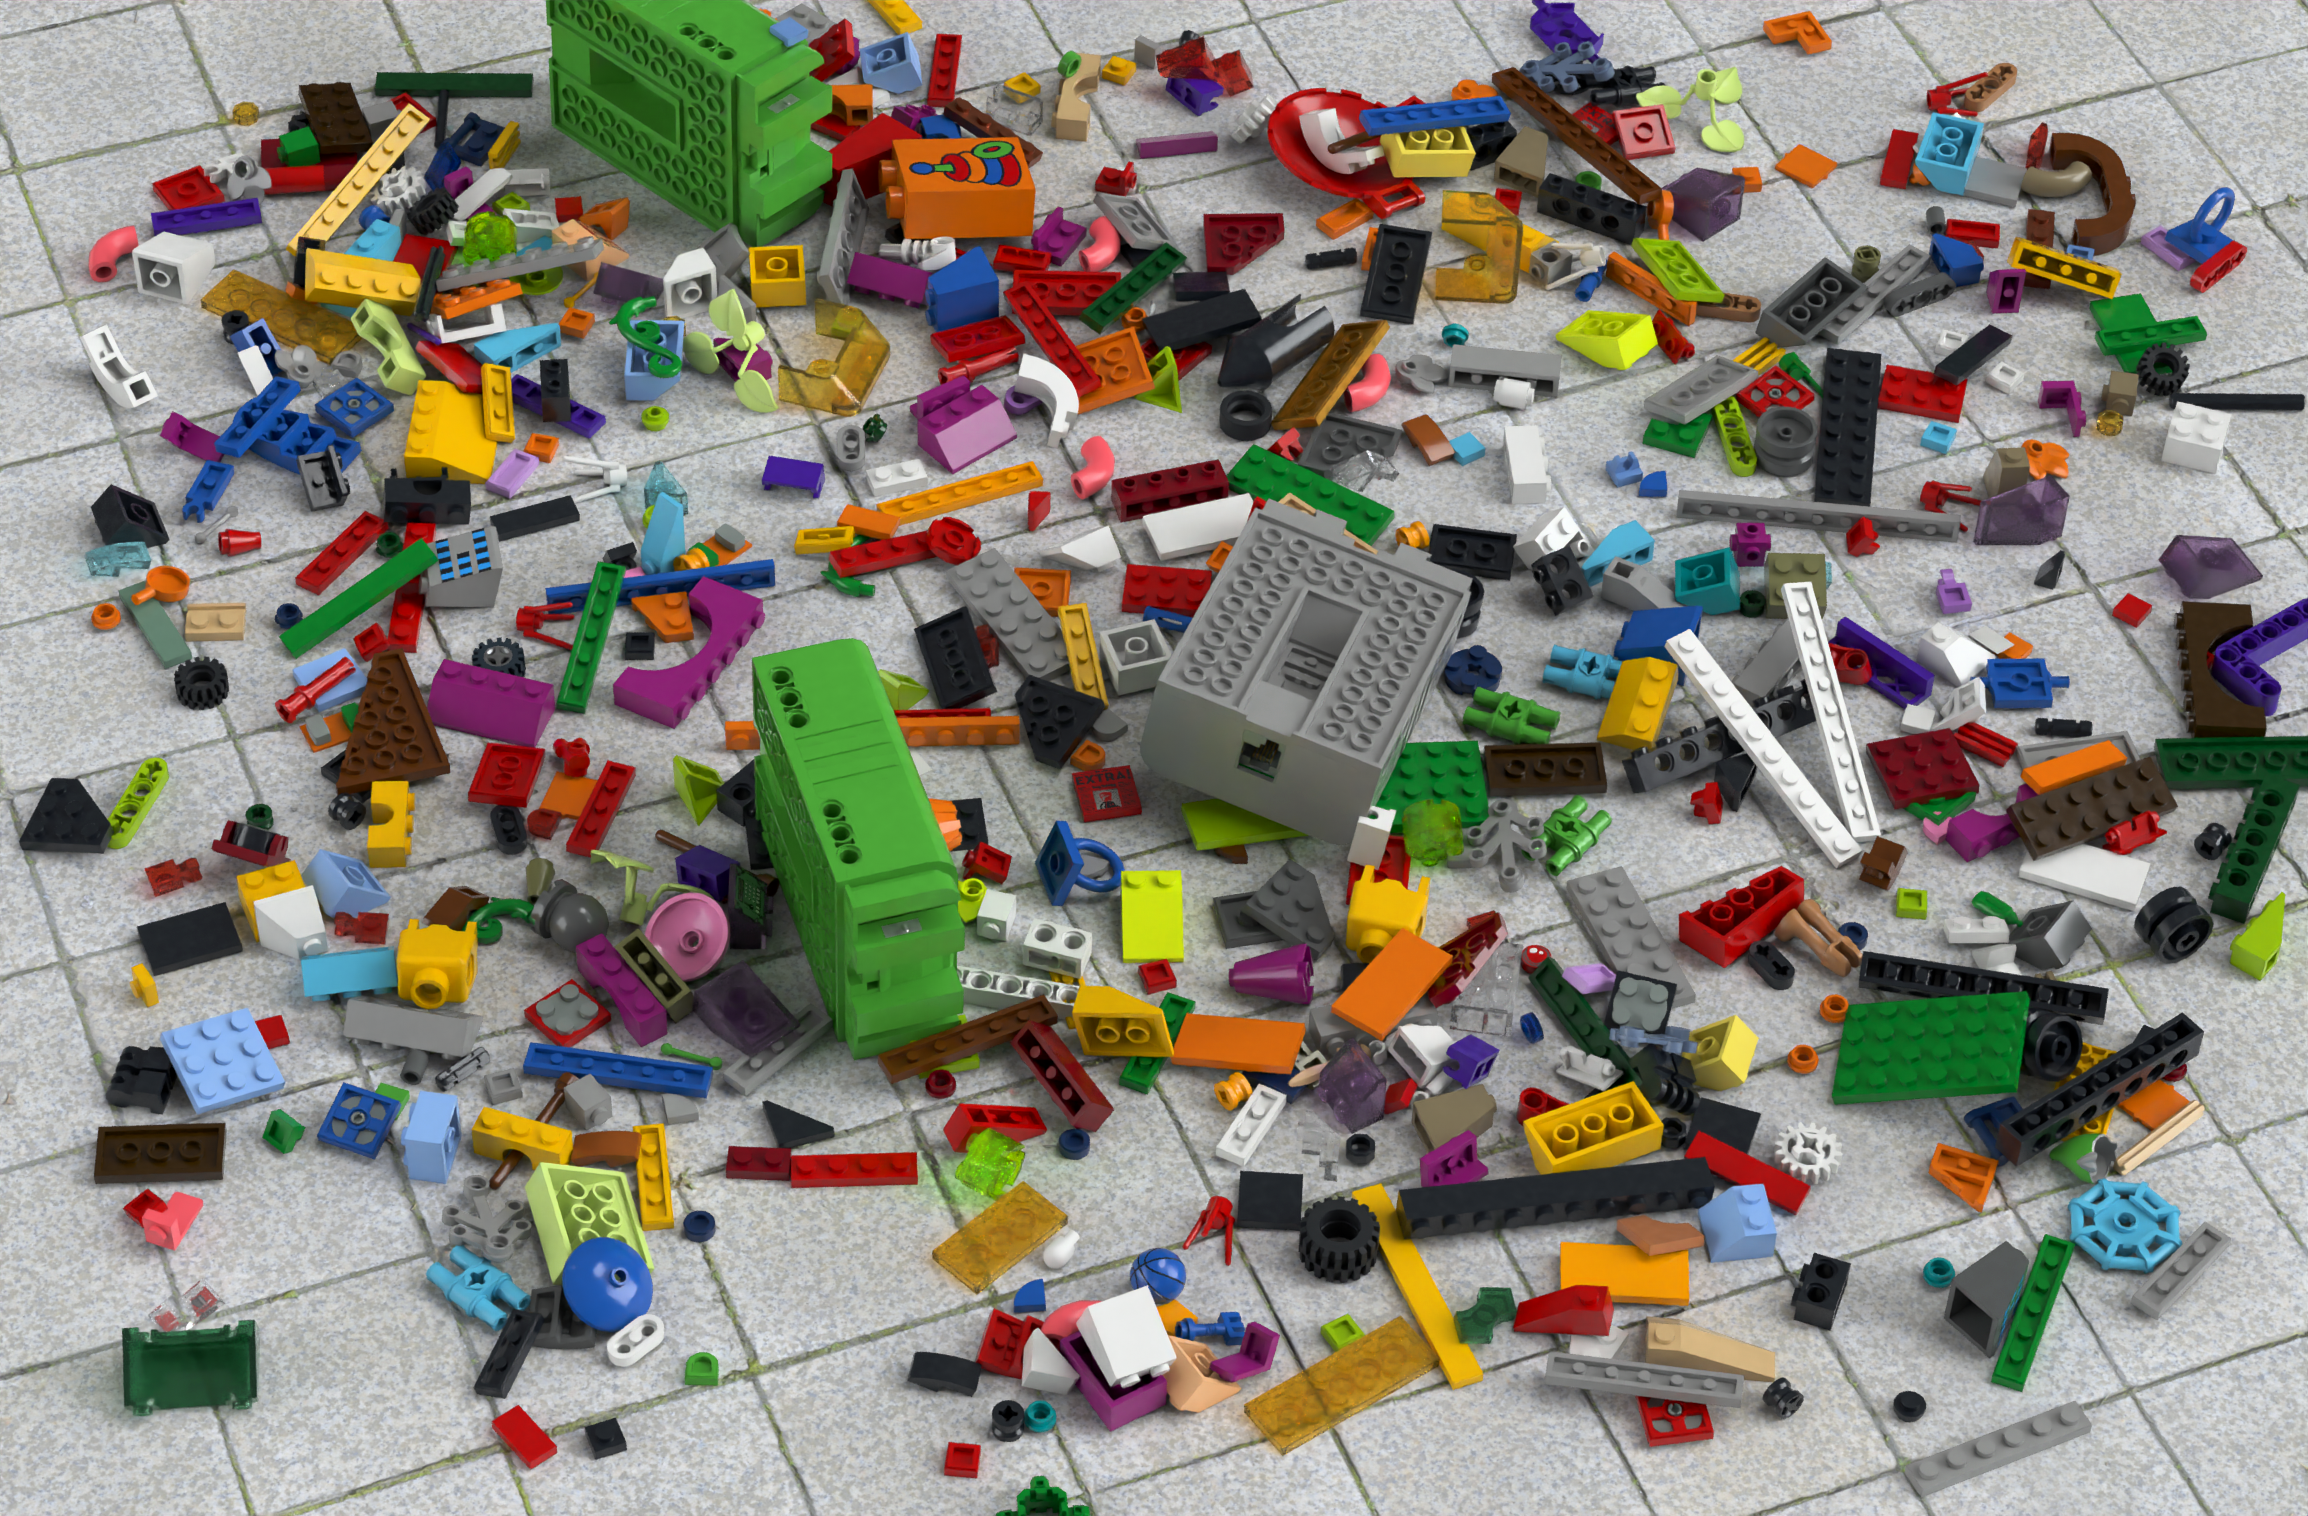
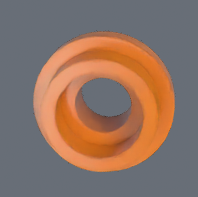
M1133 307L1122 316L1121 324L1125 329L1134 326L1135 332L1145 329L1142 318L1148 316L1143 309Z
M100 604L95 607L92 613V624L98 629H112L121 621L120 612L112 604Z
M1838 994L1827 996L1820 1004V1015L1831 1023L1844 1022L1849 1005L1847 999Z
M1797 1045L1789 1052L1787 1058L1788 1066L1793 1071L1801 1074L1813 1072L1817 1068L1819 1061L1816 1051L1808 1045Z

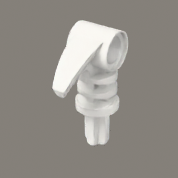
M937 237L931 241H923V244L919 240H915L913 244L911 239H904L902 244H881L879 246V256L884 260H902V264L910 266L914 261V264L918 265V268L921 270H941L956 260L955 239L952 237Z

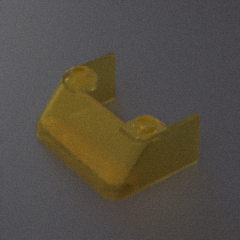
M1443 190L1442 223L1489 225L1486 254L1469 255L1464 260L1463 269L1436 268L1435 300L1507 304L1514 301L1518 288L1523 236L1522 221L1489 193Z
M816 298V334L843 340L845 343L835 361L826 359L815 360L809 364L806 371L779 365V401L846 417L855 416L863 409L890 358V343L859 308Z

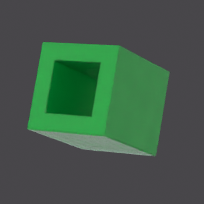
M309 127L279 136L280 147L277 148V154L281 163L285 162L288 167L311 166L320 163L318 143Z

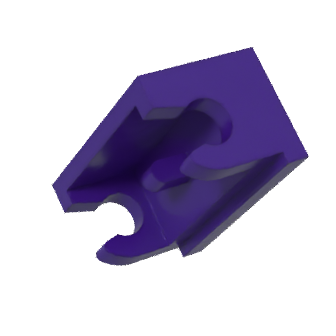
M1189 62L1170 68L1165 90L1195 115L1201 116L1202 113L1218 107L1216 102L1210 103V101L1214 97L1222 95L1224 88L1194 63Z
M770 455L768 456L762 477V485H765L764 490L770 491L772 484L811 490L814 493L813 498L818 499L825 483L823 464Z
M701 845L675 858L678 884L700 888L709 893L718 902L724 900V896L736 890V880L729 884V878L738 873L737 867L741 870L740 862Z
M1470 1034L1450 1045L1446 1052L1451 1059L1459 1062V1069L1453 1070L1450 1066H1444L1443 1070L1448 1076L1462 1083L1461 1086L1468 1089L1488 1077L1500 1050Z

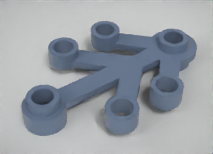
M1589 41L1581 43L1578 46V52L1571 55L1572 51L1567 42L1559 43L1554 48L1555 53L1540 61L1528 60L1519 70L1530 81L1537 83L1539 88L1545 93L1551 92L1555 88V84L1551 76L1544 75L1553 74L1562 84L1565 92H1573L1579 85L1576 77L1568 74L1593 73L1597 81L1609 80L1615 74L1613 65L1607 58H1599L1593 64H1576L1595 54L1593 44ZM1560 59H1564L1555 65H1551Z
M1620 1026L1619 1029L1611 1028L1609 1039L1619 1041L1620 1045L1639 1048V1043L1663 1045L1662 1051L1681 1054V1052L1696 1054L1698 1042L1689 1041L1690 1029L1666 1026L1665 1034H1647L1644 1032V1029L1631 1026Z

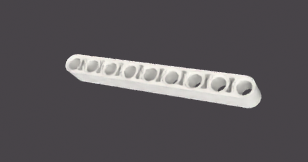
M957 966V974L964 990V1003L1005 1009L1044 994L1057 1013L1058 1019L1065 1020L1067 1016L1073 1018L1072 1010L1074 1003L1070 1004V999L1076 1000L1079 986Z

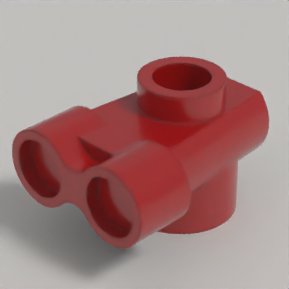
M562 738L557 739L553 743V750L557 757H562L564 760V774L571 777L587 775L590 765L588 755L590 747L586 740L576 738L574 741L568 742Z

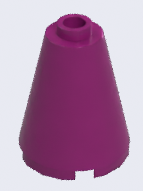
M1298 944L1235 962L1234 968L1229 969L1230 987H1235L1237 993L1302 1005L1311 1004L1314 986H1310L1311 976H1314L1310 947L1307 944Z

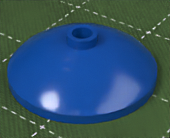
M608 1237L590 1239L575 1248L564 1265L562 1284L566 1300L575 1315L590 1327L604 1332H619L637 1317L648 1312L653 1296L651 1274L642 1257L626 1243ZM615 1274L618 1275L621 1282H618L615 1279Z

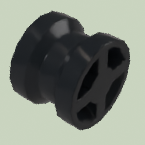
M233 310L223 315L221 323L224 328L223 337L226 342L233 344L229 336L249 325V317L245 312Z
M344 792L332 800L328 808V815L333 820L340 821L341 826L346 830H352L359 826L365 818L366 807L360 802H354V798Z
M2210 823L2203 830V833L2199 834L2194 840V847L2203 858L2216 860L2223 850L2227 849L2230 845L2232 837L2223 825Z
M1785 1377L1774 1381L1766 1389L1762 1400L1768 1406H1773L1776 1409L1775 1413L1781 1419H1786L1800 1408L1804 1401V1396L1798 1390H1793L1791 1383Z
M1004 1400L993 1407L992 1433L995 1438L1003 1442H1013L1023 1435L1024 1409L1016 1401Z

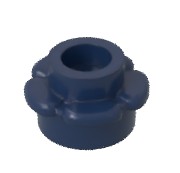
M286 603L277 609L274 619L281 628L289 630L303 620V613L297 605Z

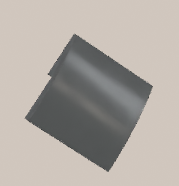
M562 1285L532 1289L529 1312L541 1313L545 1320L532 1346L548 1349H585L595 1347L597 1329L585 1324L575 1315L566 1300Z

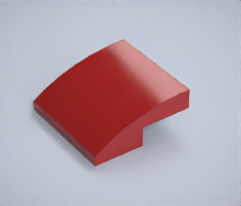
M994 1308L989 1314L975 1362L982 1364V1369L1011 1378L1022 1379L1024 1346L1032 1332L1037 1328L1041 1330L1044 1322L1030 1315H1027L1024 1321Z

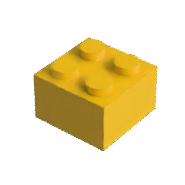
M803 245L749 247L751 300L756 303V308L806 305Z
M295 860L236 876L239 899L256 943L259 942L253 901L304 888L305 884Z

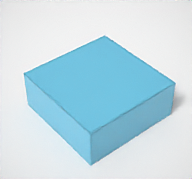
M1931 421L1921 438L1920 446L1947 454L1956 438L1957 429Z
M1470 432L1449 441L1455 451L1453 457L1462 466L1485 456L1486 448Z

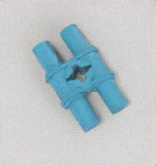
M1554 644L1550 663H1557L1574 669L1570 671L1546 665L1543 673V683L1567 688V691L1571 694L1576 692L1593 696L1596 700L1602 697L1610 699L1615 682L1607 679L1609 677L1617 679L1622 661L1615 660L1611 654L1606 656L1586 651V648L1579 649L1578 651Z
M456 1245L450 1252V1261L463 1269V1273L456 1276L439 1262L432 1264L426 1272V1278L444 1291L446 1300L456 1303L465 1310L467 1316L478 1317L495 1331L501 1330L508 1320L507 1314L492 1304L495 1300L502 1299L514 1309L522 1311L530 1304L531 1296L513 1283L510 1274L503 1273L492 1265L489 1259L478 1257L464 1245Z

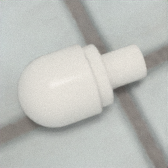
M1069 1230L1064 1237L1058 1236L1052 1240L1043 1253V1260L1048 1267L1060 1269L1066 1265L1074 1255V1244L1080 1238L1078 1233L1074 1230Z

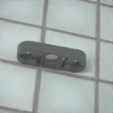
M1942 272L1892 291L1885 298L1884 307L1894 317H1898L1948 298L1954 292L1956 283L1947 273Z

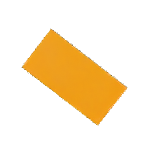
M1561 1242L1560 1290L1574 1285L1608 1286L1612 1302L1688 1306V1249L1648 1256L1640 1248L1633 1245Z

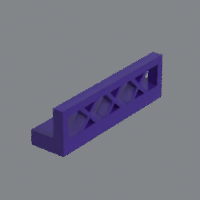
M1846 616L1838 621L1836 636L1828 641V643L1847 648L1861 649L1867 654L1872 669V677L1866 683L1868 686L1905 710L1907 704L1918 706L1931 696L1935 677L1933 673ZM1877 677H1888L1893 680V683H1882ZM1900 692H1911L1916 696L1909 701L1900 695Z

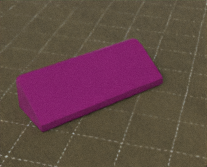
M1213 131L1140 138L1136 139V145L1140 159L1217 151L1218 137Z

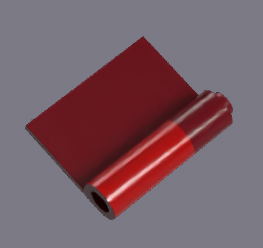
M261 139V167L269 173L271 178V188L264 189V195L334 191L357 164V152L320 154L319 152L320 163L311 166L288 167L285 162L281 163L277 154V148L280 147L279 139Z

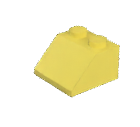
M1737 1015L1690 1032L1689 1041L1698 1042L1696 1054L1683 1052L1682 1057L1691 1060L1697 1080L1693 1083L1694 1085L1723 1091L1732 1087H1738L1745 1082L1759 1038Z

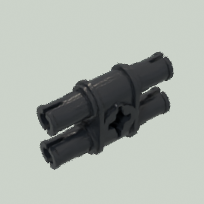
M1627 65L1624 68L1614 69V76L1606 81H1597L1593 73L1581 74L1580 78L1582 90L1594 89L1591 91L1592 94H1590L1592 106L1613 104L1616 107H1621L1625 104L1635 103L1639 105L1636 99L1637 93H1642L1655 86H1665L1663 82L1643 84L1655 82L1656 70L1653 66L1633 68Z

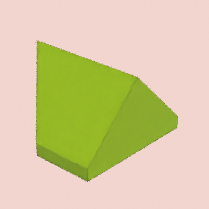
M1166 346L1147 363L1155 389L1135 395L1134 398L1182 413L1177 365L1171 348Z
M882 669L878 671L893 710L910 709L926 697L930 691L910 676Z
M676 755L673 758L674 788L697 825L700 826L717 804L716 790L724 784V781L716 769Z

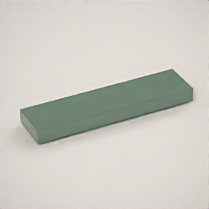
M146 581L118 590L121 601L165 669L192 659L191 650L157 599L151 598L139 605L133 603L132 595L145 589Z

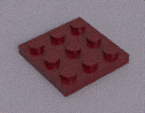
M1950 728L1866 744V753L1895 810L1909 807L1911 803L1915 802L1922 805L1929 803L1931 799L1945 797V800L1962 797L1968 792L1979 794L1980 785Z

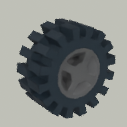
M502 637L497 638V642L488 639L487 645L481 642L479 649H474V655H472L473 666L525 677L524 651L522 647L519 648V644L516 641L512 644L511 639L506 638L505 642H502Z

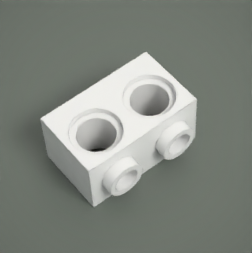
M1034 918L1023 943V965L1081 979L1092 953V933Z

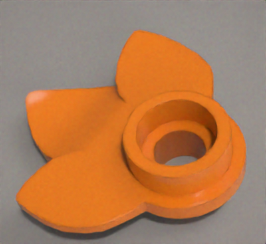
M1465 79L1458 82L1457 87L1452 89L1451 101L1498 96V92L1491 86L1478 85L1475 80Z
M2033 439L2026 440L2021 447H2025L2030 464L2029 474L2034 479L2040 482L2046 473L2065 479L2068 477V465L2065 460L2069 457V453L2062 446L2051 442L2042 444Z

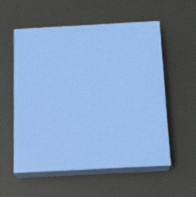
M345 648L292 669L293 677L298 684L305 686L335 665L343 657H347L354 664L355 673L346 677L316 700L315 708L318 712L358 697L365 691L367 678Z

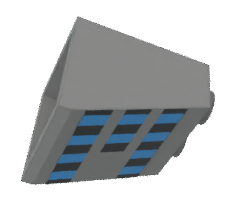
M490 526L427 544L436 555L438 561L420 573L419 593L424 594L426 606L494 608L503 571L496 527Z

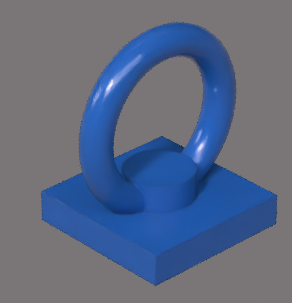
M2222 187L2214 191L2203 202L2194 219L2169 230L2164 240L2201 264L2206 262L2233 241L2221 233L2220 229L2224 226L2232 212L2235 202L2234 191L2229 187ZM2224 198L2222 208L2212 224L2209 225L2204 222L2212 208Z
M1067 821L1055 822L1035 861L1052 906H1063L1074 884L1092 892L1105 893L1113 891L1121 885V871H1125L1119 856L1106 845L1088 838H1073ZM1079 850L1091 851L1109 861L1113 870L1112 878L1099 881L1082 875L1080 871L1084 866V862Z

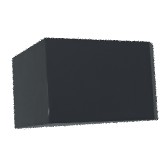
M1747 753L1716 762L1714 782L1718 783L1720 793L1730 809L1738 812L1757 773V766Z

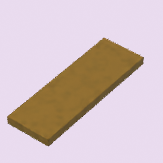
M1387 320L1342 324L1333 336V339L1328 343L1273 418L1271 424L1274 430L1319 426L1389 330L1390 326Z

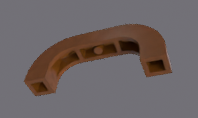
M2052 133L2048 152L2052 169L2064 170L2076 161L2086 164L2092 172V177L2099 185L2106 215L2099 218L2075 219L2071 237L2072 245L2095 249L2093 256L2105 254L2118 248L2129 234L2133 211L2136 206L2135 194H2131L2130 191L2131 179L2130 176H2126L2120 157L2108 145L2092 137L2076 133Z

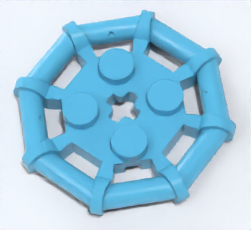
M2106 1178L2099 1179L2095 1186L2080 1197L2071 1199L2068 1204V1209L2071 1212L2072 1233L2069 1237L2070 1241L2099 1262L2104 1270L2108 1271L2109 1268L2140 1270L2145 1274L2151 1273L2155 1266L2173 1254L2183 1244L2179 1233L2180 1210L2177 1206L2170 1205L2149 1188V1183L2142 1181L2140 1184L2108 1181ZM2129 1195V1199H2120V1196ZM2100 1197L2104 1198L2098 1205L2093 1204ZM2084 1215L2093 1218V1225L2084 1227ZM2119 1221L2123 1223L2129 1221L2132 1223L2131 1227H2124L2120 1225ZM2164 1221L2167 1232L2159 1230L2157 1222ZM2097 1238L2108 1247L2107 1253L2091 1239ZM2154 1242L2161 1245L2151 1254L2147 1249ZM2133 1253H2136L2137 1257H2128L2131 1256Z

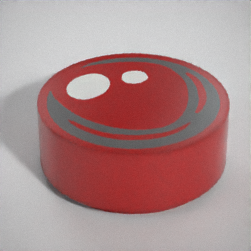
M1540 945L1528 946L1521 953V967L1527 973L1532 974L1547 957H1551V953L1547 948Z

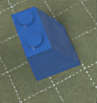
M981 246L971 249L928 277V289L925 290L928 310L925 311L928 325L933 326L936 332L999 317V279Z
M1697 605L1633 611L1630 622L1625 621L1621 632L1623 640H1617L1613 656L1618 658L1619 661L1652 657L1677 664L1664 647L1666 641L1688 629H1691L1699 640L1703 607ZM1678 665L1677 685L1684 686L1687 675Z

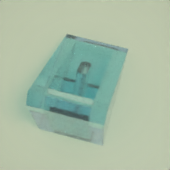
M661 460L655 462L644 487L645 509L655 505L658 494L663 491L682 504L683 516L687 515L688 498L686 491Z

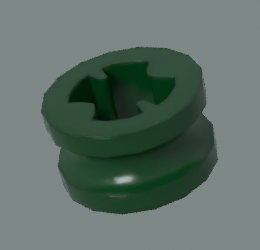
M1756 590L1743 592L1740 597V613L1749 618L1761 616L1764 613L1765 596Z
M255 804L247 809L245 814L247 824L267 830L273 826V813L268 805Z

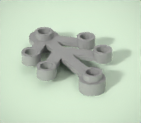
M1501 799L1490 805L1488 809L1489 817L1480 826L1468 828L1466 835L1470 845L1479 846L1484 843L1485 836L1496 826H1499V832L1482 848H1474L1469 852V860L1471 866L1481 868L1487 864L1488 859L1501 847L1503 868L1498 876L1500 887L1503 891L1512 893L1519 891L1524 885L1522 871L1515 865L1513 845L1528 852L1535 859L1544 857L1547 849L1544 840L1539 838L1530 840L1511 829V824H1515L1525 829L1529 836L1537 837L1544 832L1542 819L1539 817L1527 818L1518 813L1515 802Z
M481 1175L468 1176L464 1180L463 1194L468 1202L474 1204L479 1218L463 1212L454 1205L444 1207L442 1210V1222L445 1225L452 1226L449 1231V1242L457 1246L468 1243L482 1249L483 1256L492 1262L500 1263L509 1260L514 1254L513 1244L517 1240L528 1239L531 1235V1223L521 1219L523 1217L524 1204L518 1200H509L505 1203V1208L493 1218L486 1200L489 1194V1180ZM510 1220H515L512 1223V1229L505 1235L499 1234L498 1231ZM465 1226L484 1233L486 1238L470 1232Z

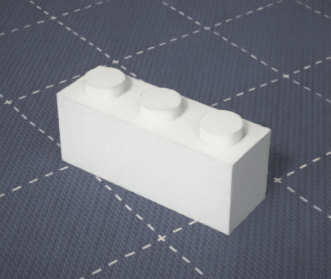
M1538 425L1504 426L1503 453L1512 504L1545 503L1546 492H1551V476L1545 473L1548 472V458L1542 455L1545 451L1544 436L1539 437Z

